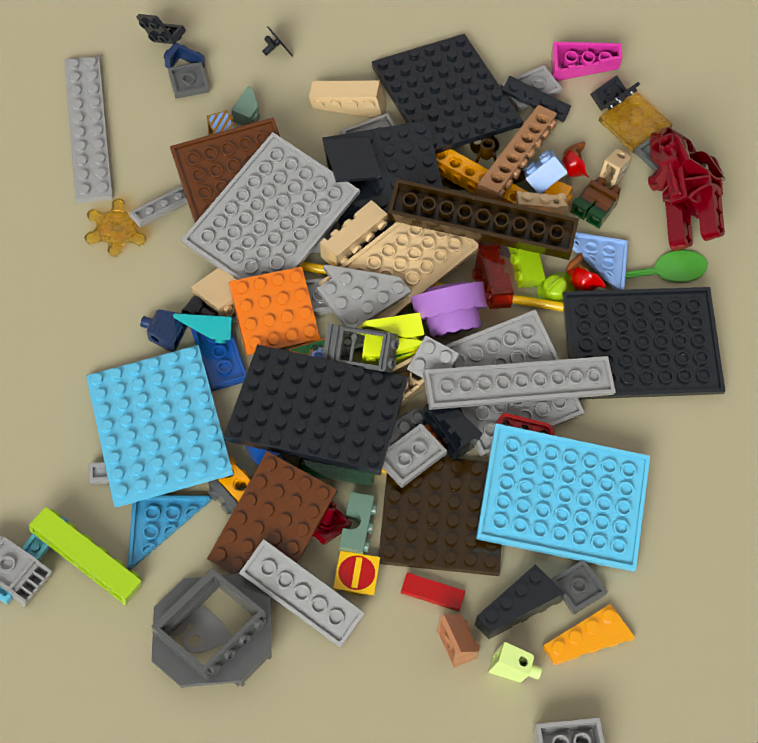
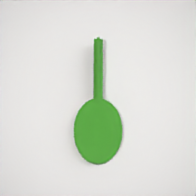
M687 250L672 251L661 256L657 260L655 267L626 271L625 279L657 274L662 279L670 282H690L700 278L706 272L708 263L702 255Z

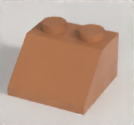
M461 614L441 615L437 632L453 667L477 659L480 647L477 640L473 639L470 634L471 627L467 620L464 621Z

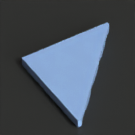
M576 232L573 250L577 254L582 253L583 260L615 290H624L628 241Z

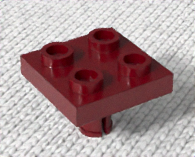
M332 501L314 534V537L322 545L342 534L343 528L349 529L352 525V522L337 509V504L333 505L334 501Z

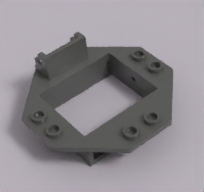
M211 568L203 577L184 578L154 606L153 625L151 626L153 629L151 661L181 688L230 683L243 687L245 681L267 659L270 660L272 658L271 597L241 574L220 575ZM220 588L251 613L253 617L203 665L174 641L170 635Z

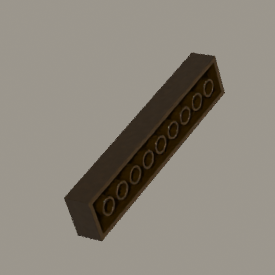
M397 178L388 209V220L566 260L570 259L579 218Z

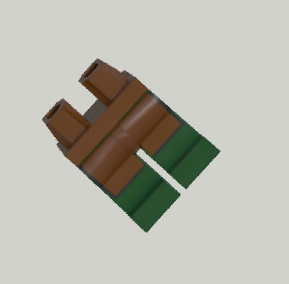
M598 177L595 181L591 180L581 195L572 202L570 213L583 220L586 218V222L600 229L616 207L621 188L613 185L611 189L605 187L606 180ZM577 208L583 210L584 212H583V213L579 212V211L577 210ZM592 216L597 218L599 222L593 220Z

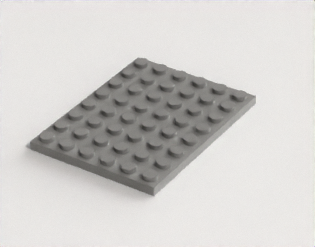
M272 132L181 241L184 245L217 268L229 273L235 279L297 268L360 194V190L349 182L336 183L331 170Z

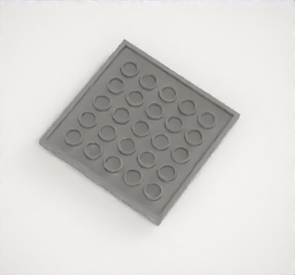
M536 310L445 345L460 354L453 368L559 360ZM578 398L458 407L483 433L475 445L480 457L490 453L494 426L502 414L508 413L545 422L553 427L585 413Z

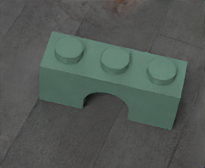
M350 492L346 517L356 520L359 526L355 529L343 528L339 553L340 551L358 554L368 553L370 540L366 539L367 534H372L373 522H370L371 515L375 516L377 504H374V496Z

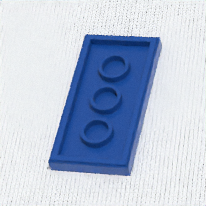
M190 327L195 344L199 345L212 392L243 383L247 372L232 330L230 340H226V343H215V339H210Z

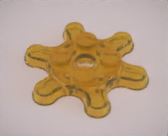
M122 198L114 199L112 201V208L108 212H100L97 209H91L87 212V218L96 224V228L93 231L85 234L84 239L89 245L106 242L108 244V253L112 257H117L120 255L121 247L125 243L131 242L138 246L145 244L146 235L137 230L138 225L129 217V213L125 210V201ZM114 226H121L122 229L113 231L112 228Z

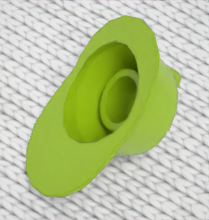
M556 272L547 277L538 286L537 295L539 299L562 302V292L576 290H574L571 277L567 273Z

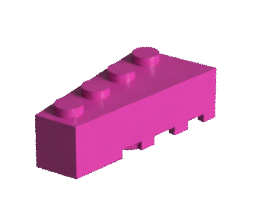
M554 42L551 51L552 75L556 81L617 70L622 61V43Z

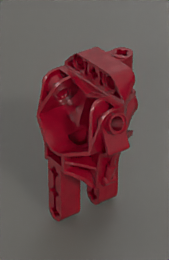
M670 127L651 133L649 141L650 156L658 165V169L648 177V184L651 190L662 191L663 202L666 205L670 248L673 251H679L693 245L691 216L699 219L700 234L703 240L709 241L724 236L722 181L725 180L718 160L706 152H697L688 138Z

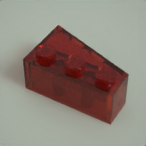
M500 245L478 246L475 269L472 270L473 280L484 283L489 309L511 308L514 295L509 275L504 273L502 265H505V261L499 257Z

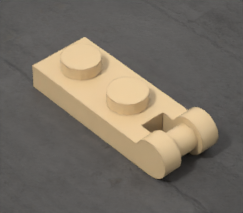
M521 191L516 193V205L552 213L563 214L568 211L567 196L564 193L557 195Z

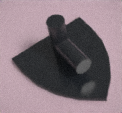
M267 26L276 39L273 40L270 36L264 38L268 46L262 50L263 53L267 56L281 44L293 56L269 26Z

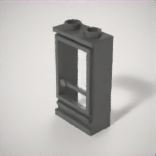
M328 323L322 358L356 365L365 369L392 373L396 366L395 354L399 347V334ZM345 331L353 332L351 335L352 345L349 361L341 360ZM357 333L383 337L379 366L352 362L355 342L358 338Z

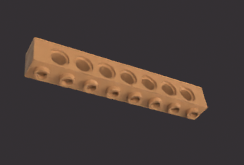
M540 105L535 108L480 180L475 196L497 201L503 199L506 189L509 190L511 188L513 180L518 179L521 169L524 170L526 168L528 159L533 158L536 149H540L543 139L546 140L550 130H554L557 124L555 120L556 112Z

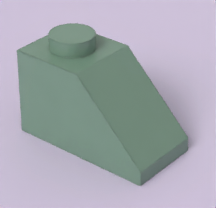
M250 86L246 88L231 110L234 118L233 122L243 126L258 122L260 118L259 106Z

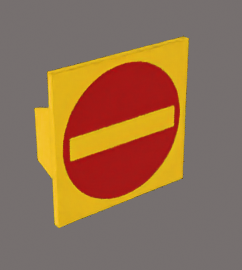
M340 551L333 589L345 591L348 594L374 596L380 557Z

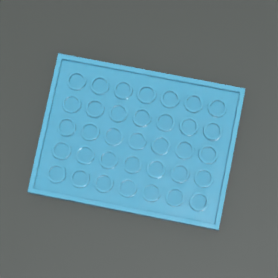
M199 345L86 375L115 508L233 475Z
M496 423L493 431L476 539L579 561L585 560L588 563L634 572L637 567L650 456Z

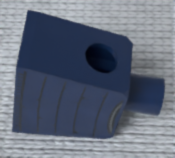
M159 309L153 318L143 316L140 326L147 328L148 340L170 352L176 351L188 327L186 324L173 318V314L177 312Z

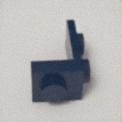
M175 43L164 53L163 58L166 68L174 67L180 58L191 64L202 62L203 68L205 67L204 55L187 48L185 45Z

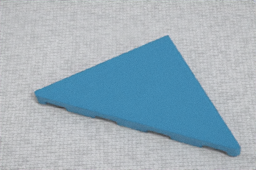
M159 495L132 503L128 569L135 567L211 502V496Z

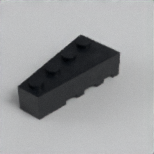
M535 564L476 617L475 626L488 639H491L512 628V626L528 620L529 617L547 610L550 606L562 602L565 592Z

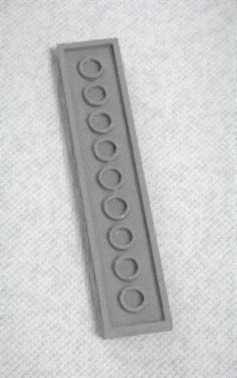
M95 56L64 59L76 203L113 200L100 58Z
M608 356L429 369L423 371L429 410L605 396L616 393Z

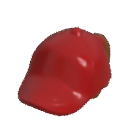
M585 142L573 144L564 151L562 162L568 173L566 174L570 177L586 176L589 178L580 153L585 148Z
M579 253L567 265L566 273L571 277L574 290L593 291L596 288H607L599 275L584 268L582 265V253Z

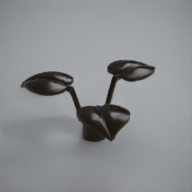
M494 136L482 139L480 144L470 143L472 152L478 154L475 163L478 164L480 158L484 160L493 158L494 162L496 161L495 152L499 149V142ZM522 169L518 179L513 180V184L526 179ZM444 177L443 183L447 187L454 190H466Z

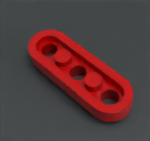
M505 413L496 421L497 424L506 422L511 427H525L530 431H543L545 434L554 435V429L550 424Z

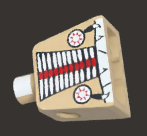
M616 149L604 161L599 177L606 180L605 187L611 189L613 185L617 186L627 173L632 159L629 152Z

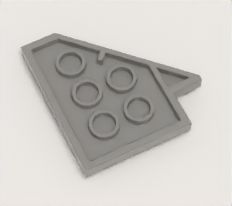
M326 264L323 266V269L330 277V280L317 288V292L342 325L355 328L365 321L372 320L411 294V290L401 277Z

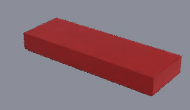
M411 573L406 574L401 589V594L460 612L466 592L465 590Z

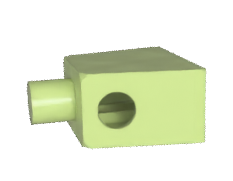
M504 642L494 652L488 672L522 682L528 676L538 680L542 667L532 664L534 660L533 654Z

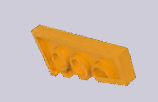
M609 604L543 645V650L553 664L556 665L587 653L591 654L606 647L610 648L625 641H632L635 636L612 605Z

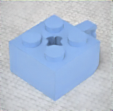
M552 149L549 152L547 150L539 156L540 159L535 163H529L524 171L526 180L540 194L568 173L565 165Z

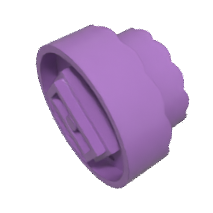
M464 281L438 285L426 289L425 293L411 297L414 313L420 312L421 321L427 322L430 338L482 327L479 309L487 307L484 283L482 281L472 283Z

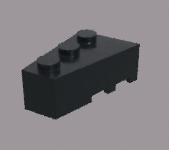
M426 404L421 412V415L453 460L471 451L483 435L458 408L429 410V406Z

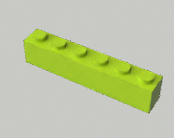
M45 507L29 524L31 533L125 606L142 587L141 577L135 571H128L121 560L110 557L109 552L104 547H97L92 543L91 537L85 533L83 535L79 533L77 527L70 521L66 523L61 519V515L56 510H50Z

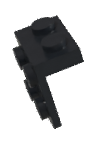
M138 14L136 16L139 25L145 29L148 38L152 42L174 45L186 32L183 25L162 23L160 18L155 15Z
M616 75L590 95L601 111L606 108L610 110L637 92L636 87L640 83L637 82L626 89Z

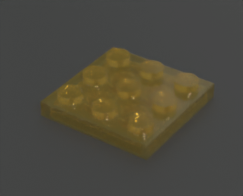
M638 92L599 117V122L633 153L635 148L650 139L651 133L666 127L672 128L673 125Z

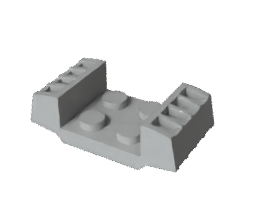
M0 535V587L9 592L15 602L26 607L52 576V571L28 552Z

